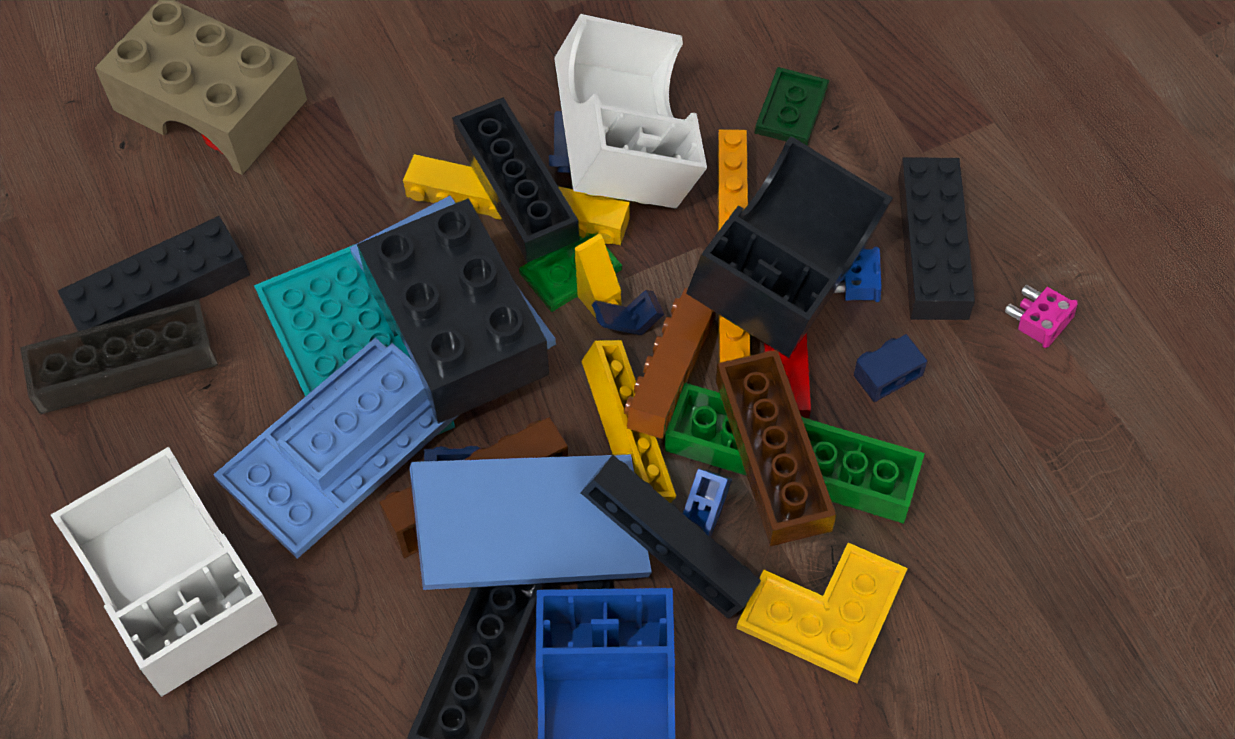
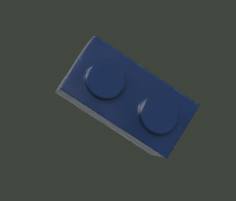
M905 334L898 339H889L881 348L874 352L867 351L857 359L853 376L872 401L876 402L922 377L927 359L908 335Z

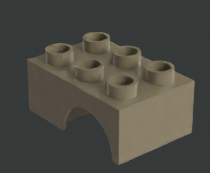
M159 0L154 4L146 15L95 67L114 111L162 135L167 133L166 121H177L192 127L217 146L228 159L233 170L241 175L245 173L307 101L294 56L175 0Z

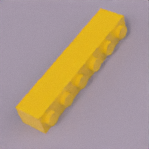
M622 340L594 341L581 362L612 454H631L634 473L649 483L668 502L672 503L676 498V493L656 437L627 428L628 415L624 414V409L628 397L635 396L634 387L636 380Z

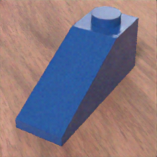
M699 468L683 514L694 524L700 526L711 537L727 497L732 478Z

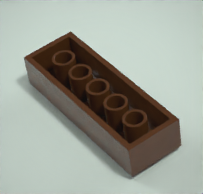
M778 350L717 363L716 384L770 547L832 532L836 513Z
M548 417L542 421L536 420L530 423L526 429L514 435L508 434L502 437L498 443L488 448H480L474 451L470 457L464 460L568 457V446L551 418ZM412 486L402 491L391 492L384 500L379 502L387 528L404 559L419 551Z

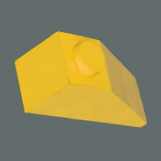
M599 233L575 247L578 298L595 318L596 313L592 304L596 300L621 306V289L604 239Z

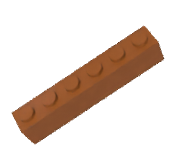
M688 288L684 289L680 299L675 298L671 309L672 317H666L662 328L663 336H657L653 347L654 355H648L643 373H645L644 377L638 376L634 387L635 396L628 397L624 409V414L628 415V429L663 439L684 383L688 382L716 317V312L686 294Z

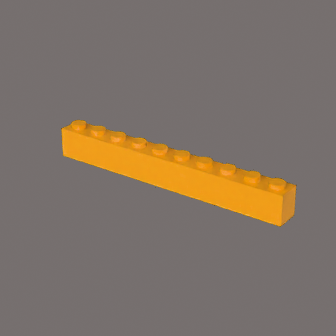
M719 130L718 231L738 205L743 210L748 205L747 130ZM718 314V363L750 356V333Z

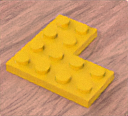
M847 543L823 596L763 570L759 578L761 582L748 600L736 629L852 682L858 683L908 568L851 543Z

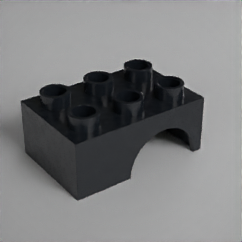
M790 136L772 170L751 202L744 210L741 206H737L702 252L686 294L790 358L872 238L893 197Z
M469 198L357 244L366 281L394 337L399 335L422 381L433 415L438 424L549 375L547 340Z

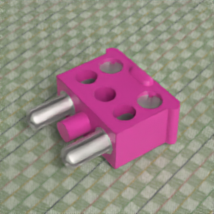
M1025 285L1021 293L1034 300V302L1024 298L1020 303V307L1025 309V312L1009 304L1005 309V313L1020 321L1019 331L1042 343L1043 348H1047L1074 318L1078 305L1077 301L1070 300L1049 287H1046L1041 293Z

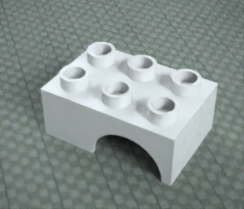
M580 14L554 58L573 191L592 196L599 195L635 201L641 204L677 208L705 172L707 165L697 114L691 113L685 120L674 118L669 103L671 73L677 54L683 45L681 35Z
M169 447L51 514L54 522L74 550L105 603L104 608L140 670L161 697L278 625L261 591L226 536L216 526Z

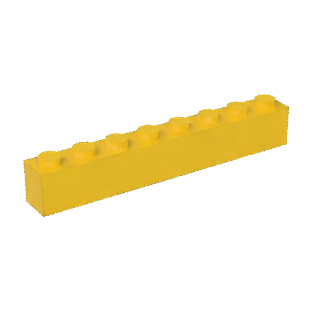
M416 154L413 155L403 179L406 197L415 201L436 203L448 196H451L455 203L469 198L477 213L499 220L502 219L472 167ZM558 186L579 221V236L584 238L588 233L595 235L600 233L605 244L621 246L630 219V202L599 195L592 196Z

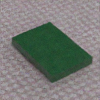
M777 67L755 125L754 133L786 142L792 136L803 144L808 145L829 86V80Z

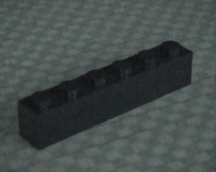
M614 455L599 468L580 492V494L728 619L745 607L761 582L748 567L742 565L722 545H719L709 537L700 526L689 520L674 504L668 502L649 483L642 480L629 469L626 463L620 461Z

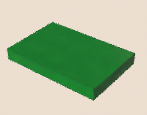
M588 233L584 238L579 236V241L532 260L519 268V274L550 312L578 297L575 247L596 236L595 234ZM607 248L616 274L622 270V264Z

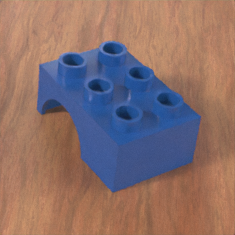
M673 588L537 590L536 677L538 739H675Z

